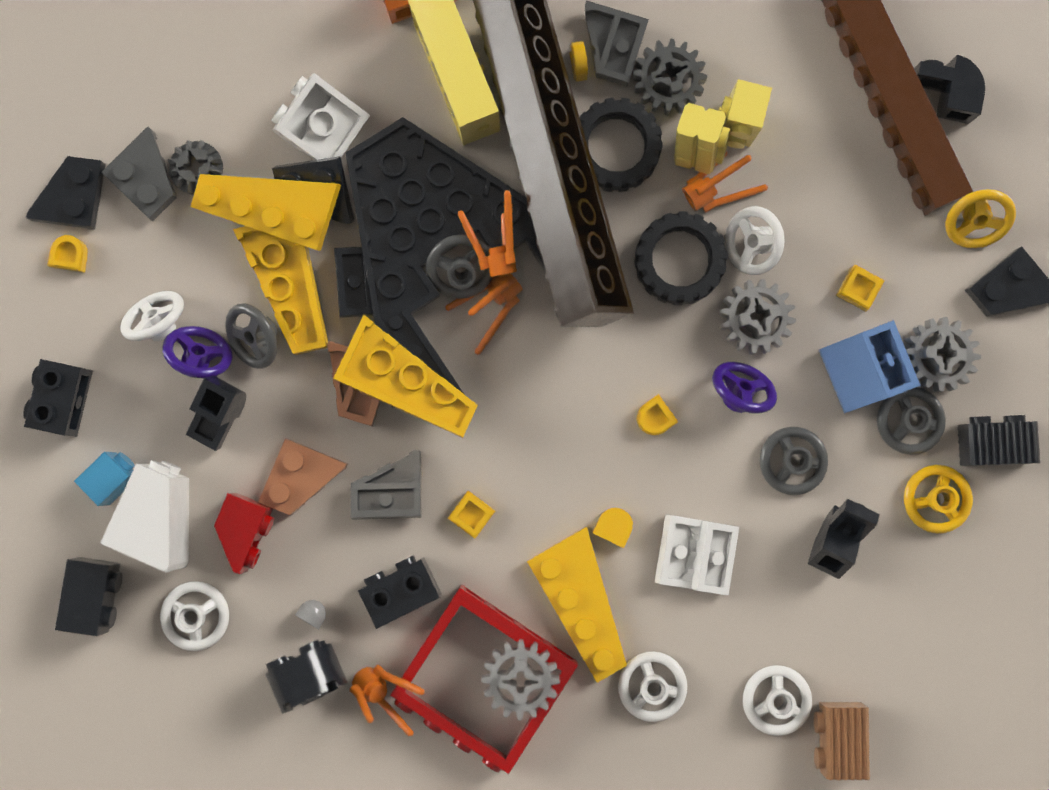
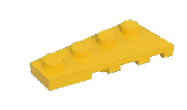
M247 226L233 229L245 250V256L251 268L254 269L259 279L260 287L265 297L269 300L274 310V316L292 353L299 355L328 348V339L308 247Z
M587 527L580 529L527 560L595 681L598 683L627 666Z

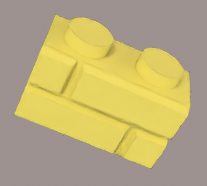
M692 103L685 105L676 131L675 165L688 169L694 167L695 171L706 174L713 172L716 163L722 165L731 129L724 127L726 120L725 112L710 108L705 111L703 106Z

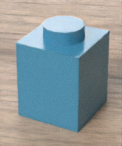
M103 452L74 482L97 506H108L124 492L135 465L122 452L118 454L116 452Z

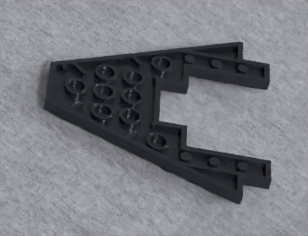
M402 117L345 153L375 325L385 333H388L414 356H417L429 368L463 393L412 316V314L440 297V294L422 269L426 266L427 258L433 247L447 237L467 235L458 217L459 211L465 213L474 233H479L488 248L503 246L501 214L504 213V192L509 190L511 192L514 249L526 243L545 272L546 270L541 252L536 244L537 236L533 221L528 214L526 197ZM456 246L448 248L440 256L447 253Z

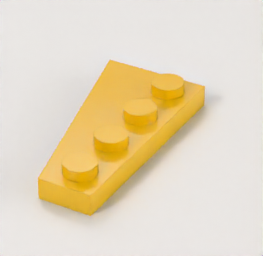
M200 174L190 207L321 251L341 185L337 183Z
M363 315L333 378L342 384L461 438L464 437L478 406L446 379L429 368L417 356H414L388 333H385L365 315Z

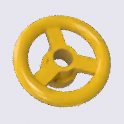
M986 189L969 193L958 200L948 212L945 221L946 233L951 241L964 248L989 246L1003 238L1012 228L1016 218L1015 204L1008 195L998 190ZM987 200L999 202L1004 207V219L993 216ZM961 213L964 218V221L961 224V226L956 229V221L959 214ZM986 227L996 229L984 237H965L976 229Z
M930 465L918 470L909 479L905 487V510L913 523L927 532L939 534L957 529L966 521L972 509L973 495L969 483L961 473L945 465ZM939 475L936 487L928 493V496L914 498L916 488L922 480L929 476ZM950 479L957 484L961 492L962 504L959 512L956 509L959 506L960 497L958 492L949 486ZM939 493L944 496V502L941 505L936 500ZM931 507L938 513H944L950 521L944 523L930 522L924 519L917 509Z

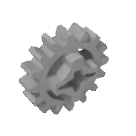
M761 279L756 287H754L751 280H747L744 283V291L739 286H736L732 289L735 298L731 296L724 298L723 302L729 308L719 311V315L727 317V321L721 324L720 328L730 330L731 333L726 337L727 341H731L734 338L738 340L737 350H741L747 345L749 346V354H755L758 347L766 354L771 350L770 343L774 347L779 348L783 345L780 336L785 338L791 336L792 332L786 326L796 323L795 318L788 316V313L795 309V305L785 304L784 301L789 296L787 292L781 295L776 293L778 284L775 283L768 289L766 288L765 279ZM762 296L771 300L774 305L763 301ZM744 298L745 309L741 314L735 316L736 308ZM756 312L757 314H763L764 319L759 322L758 320H752L750 315ZM779 318L777 329L770 335V325L773 320ZM743 328L752 333L753 338L746 336L740 329Z
M948 317L940 318L937 323L932 318L925 321V327L918 325L913 328L916 336L910 335L905 338V341L911 345L906 351L918 379H922L920 388L926 389L933 384L934 392H942L945 387L948 391L958 389L957 383L963 385L970 382L966 373H977L978 369L972 365V361L981 359V355L973 353V348L980 344L979 341L970 342L968 339L973 332L971 329L963 332L960 330L961 321L958 320L949 325ZM934 333V335L930 337V343L927 346H922L924 340L930 334ZM937 350L945 354V360L941 356H937ZM956 363H960L956 372L948 377L952 373V367Z
M519 639L518 647L513 648L509 641L504 644L505 652L501 653L499 650L494 649L492 655L496 661H486L484 667L491 671V674L482 675L481 682L490 684V687L484 690V696H494L495 699L491 707L496 709L502 705L504 707L503 716L506 718L510 715L511 711H516L518 720H522L525 711H529L530 715L535 718L537 717L536 707L540 706L547 710L549 704L546 697L556 698L557 692L551 688V685L560 683L559 676L551 675V672L557 669L556 662H546L550 652L545 650L539 654L537 652V642H533L530 648H525L523 639ZM515 657L514 663L507 670L498 671L506 660ZM527 657L535 660L541 666L543 672L541 670H534L527 663ZM519 671L524 672L525 678L531 679L524 682V687H518L517 682L510 679L516 678ZM498 687L507 689L514 696V701L507 699ZM543 687L538 696L527 701V696L534 689H541Z

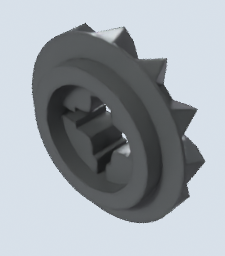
M187 140L186 144L175 147L174 154L168 159L169 176L175 186L189 194H194L198 178L191 170L185 171L186 167L191 166L192 155L199 163L204 162L203 166L198 168V178L200 174L222 175L223 162L220 154L213 146L202 140Z

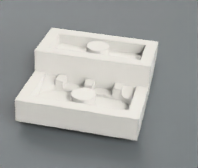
M666 514L655 583L729 595L739 527Z

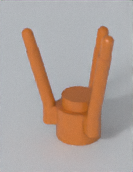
M746 155L711 179L709 177L704 178L707 174L699 172L686 181L687 185L682 188V191L694 211L702 208L706 213L717 206L764 192L768 189V186L763 184L713 199L718 194L714 185L750 162L752 157Z
M509 190L504 192V213L501 214L503 246L489 248V256L485 255L465 213L459 211L458 217L479 259L480 269H489L490 277L517 272L513 245L511 192Z
M512 274L493 277L490 284L483 290H487L488 294L468 311V314L473 316L492 300L500 306L504 302L506 303L475 349V354L480 355L510 310L520 302L517 295L523 288ZM473 297L456 298L447 304L445 309L450 311Z
M376 665L374 669L365 667L359 670L353 677L352 686L349 691L356 698L368 723L374 721L367 702L378 703L407 736H413V730L385 700L387 694L386 681L419 695L425 693L424 689L386 672L380 665Z

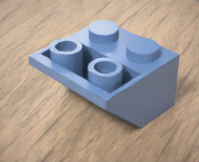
M894 320L819 349L844 413L921 386Z

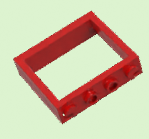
M461 585L401 678L412 682L460 606H463L514 641L519 642V639H523L525 648H530L533 642H537V652L539 654L548 650L550 655L546 662H556L557 669L560 670L557 675L559 676L560 683L551 685V688L557 692L556 698L546 697L549 704L547 710L540 706L536 707L537 717L533 718L531 716L512 747L505 755L410 691L396 685L390 696L395 699L394 704L408 714L414 711L425 718L423 723L432 731L440 734L443 730L454 738L452 742L464 752L470 753L473 750L482 756V762L491 770L498 773L500 770H503L509 774L578 667V662L549 641Z

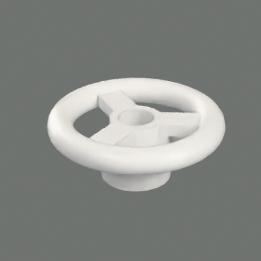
M750 206L737 212L730 220L725 234V247L732 264L741 272L749 275H761L774 268L784 250L785 239L782 225L771 211L763 207ZM749 217H760L769 226L755 227L751 224ZM739 226L745 235V249L741 257L735 246V235ZM771 253L765 262L751 265L756 254Z
M173 291L157 292L143 298L133 305L123 317L120 325L122 335L131 341H143L150 338L153 341L164 340L169 333L176 329L175 322L184 309L183 298ZM163 301L173 302V304L161 308L152 307V305ZM141 312H143V315L141 317L142 320L132 330L131 325L133 321Z
M198 581L181 584L167 595L162 604L160 612L161 627L168 640L181 649L188 651L207 649L222 638L228 627V604L221 592L212 585ZM190 592H201L211 598L200 606L193 603L185 605L177 601L182 595ZM218 608L219 620L215 630L208 637L202 639L201 627L205 622L206 615ZM171 611L176 613L175 624L177 628L182 632L190 633V640L181 637L173 628ZM190 611L197 614L196 623L190 621Z
M660 652L641 653L629 660L627 666L622 669L618 681L619 697L627 711L636 718L649 722L662 721L673 716L683 705L687 695V679L682 667L672 657ZM651 662L661 663L668 667L675 676L677 686L669 685L664 678L655 675ZM641 665L644 679L641 682L639 694L632 700L628 688L629 679L634 670ZM652 682L659 684V690L655 693L647 691L648 685ZM668 696L674 697L673 701L662 710L647 711L642 709L646 702L658 705L663 703Z
M780 665L768 666L757 671L747 682L743 692V708L748 720L755 728L769 735L782 736L795 732L806 722L812 708V695L806 680L795 670ZM771 677L772 691L769 692L765 701L754 706L753 696L757 686L766 678ZM783 677L790 679L798 687L802 699L801 708L796 706L794 696L783 688ZM782 696L784 698L783 704L780 707H774L775 698ZM770 712L779 719H786L791 715L795 718L783 725H772L760 717Z

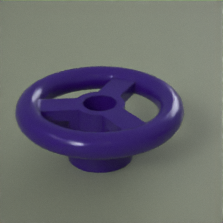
M186 326L178 328L166 336L162 345L163 356L167 363L179 373L189 377L206 378L212 375L218 376L224 373L232 363L233 354L228 342L218 333L204 327ZM189 336L205 338L217 346H205L201 343H196ZM176 341L184 350L181 361L175 356L173 351ZM216 357H222L217 365L209 367L211 360Z
M725 362L716 367L713 372L712 381L714 388L723 399L724 404L732 411L760 414L768 412L775 406L777 402L775 386L758 369L741 362ZM732 372L743 373L754 380L749 381L745 378H739ZM765 390L767 399L762 403H753L752 397L757 391Z

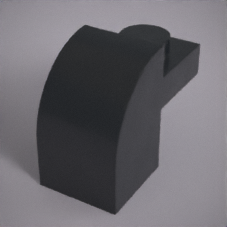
M956 55L946 66L938 60L920 61L914 68L923 88L940 92L936 114L938 118L969 124L981 115L985 96V81L980 69L971 60L961 55Z
M212 375L204 378L189 410L196 414L186 435L214 451L221 449L234 420L240 417L246 402V393Z
M847 499L840 507L834 505L816 536L808 564L840 579L855 564L860 542L877 526L880 514L850 499Z

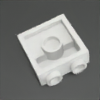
M313 73L308 79L301 76L290 93L296 97L289 107L282 104L271 119L276 124L272 131L314 160L342 157L370 115Z

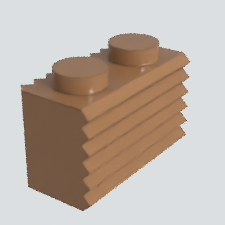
M819 702V712H814L813 717L814 730L820 736V746L814 749L816 769H820V773L828 780H870L869 707L861 702Z

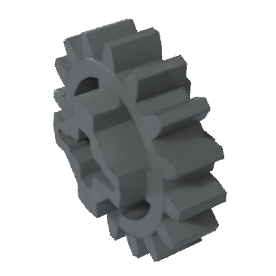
M670 39L668 46L664 47L662 42L658 40L655 44V51L646 47L643 52L644 58H637L635 66L639 70L633 72L632 80L639 82L635 85L634 92L644 93L641 104L644 105L649 101L652 102V112L654 113L660 106L664 108L666 116H669L671 108L674 107L681 114L684 110V103L695 104L697 101L695 96L701 97L704 91L701 84H705L707 75L700 72L706 65L705 61H695L699 51L696 49L688 53L686 51L687 42H684L679 48L675 47L674 39ZM656 61L657 71L651 72V75L647 76L649 67ZM668 73L669 77L663 78L664 74ZM676 77L675 81L671 82L670 78ZM691 79L690 88L683 93V83Z

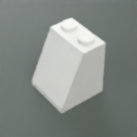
M151 460L150 464H136L100 544L164 572L185 568L189 562V478L179 474L181 468L166 461H161L160 463Z

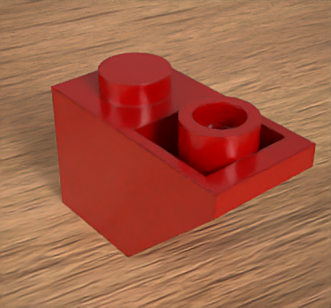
M227 493L214 527L232 571L242 574L247 572L249 568L253 569L260 557L261 550L257 547L262 535L266 537L272 528L274 517L270 515L273 508L238 493Z

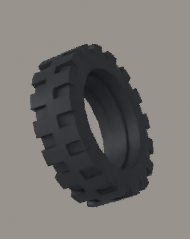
M614 97L606 98L603 103L599 104L596 102L592 104L590 109L586 112L584 111L580 116L587 146L592 130L600 123L610 119L624 120L633 124L641 132L644 139V153L641 160L633 168L626 171H609L600 167L591 157L598 185L606 192H612V190L625 192L629 188L640 186L644 180L652 175L663 147L661 128L655 123V116L651 112H646L644 105L639 102L636 104L631 103L628 98L621 97V100H614Z
M680 211L678 214L668 213L663 215L662 218L654 220L641 235L635 250L634 266L637 270L639 282H642L647 293L653 294L658 298L657 300L663 303H673V305L677 306L698 302L700 299L708 296L718 286L722 276L725 274L726 260L728 259V252L724 247L725 240L722 234L719 235L716 231L717 227L712 222L708 223L703 220V216L698 214L694 216L689 215L685 211ZM686 232L696 236L704 244L708 253V267L705 275L698 282L689 286H674L666 283L657 275L653 266L652 253L656 243L669 233Z

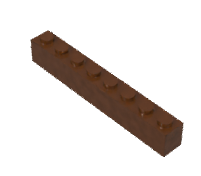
M821 0L825 7L827 23L830 27L835 28L840 38L839 46L841 52L846 58L849 57L854 67L855 81L859 87L864 88L867 94L869 110L875 118L879 119L883 128V139L886 145L893 149L898 159L897 167L899 173L908 180L913 190L911 195L916 207L922 209L926 216L972 193L973 190L882 1Z

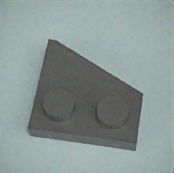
M586 0L584 11L595 76L628 87L649 19Z
M147 126L102 173L150 220L154 221L177 196L172 182L169 181L168 170L156 142V134Z
M414 450L403 459L393 464L389 463L379 468L376 473L364 476L351 483L352 520L422 518L420 450Z

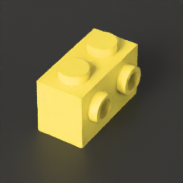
M738 79L729 97H724L722 107H719L718 111L725 112L726 120L724 127L731 128L727 141L729 147L742 149L745 146H751L763 128L772 87Z

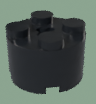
M316 640L299 648L301 655L295 658L293 656H282L266 664L268 672L265 675L282 714L292 711L293 707L299 704L304 706L338 689V686L348 683L331 643L326 644L325 640L320 642Z

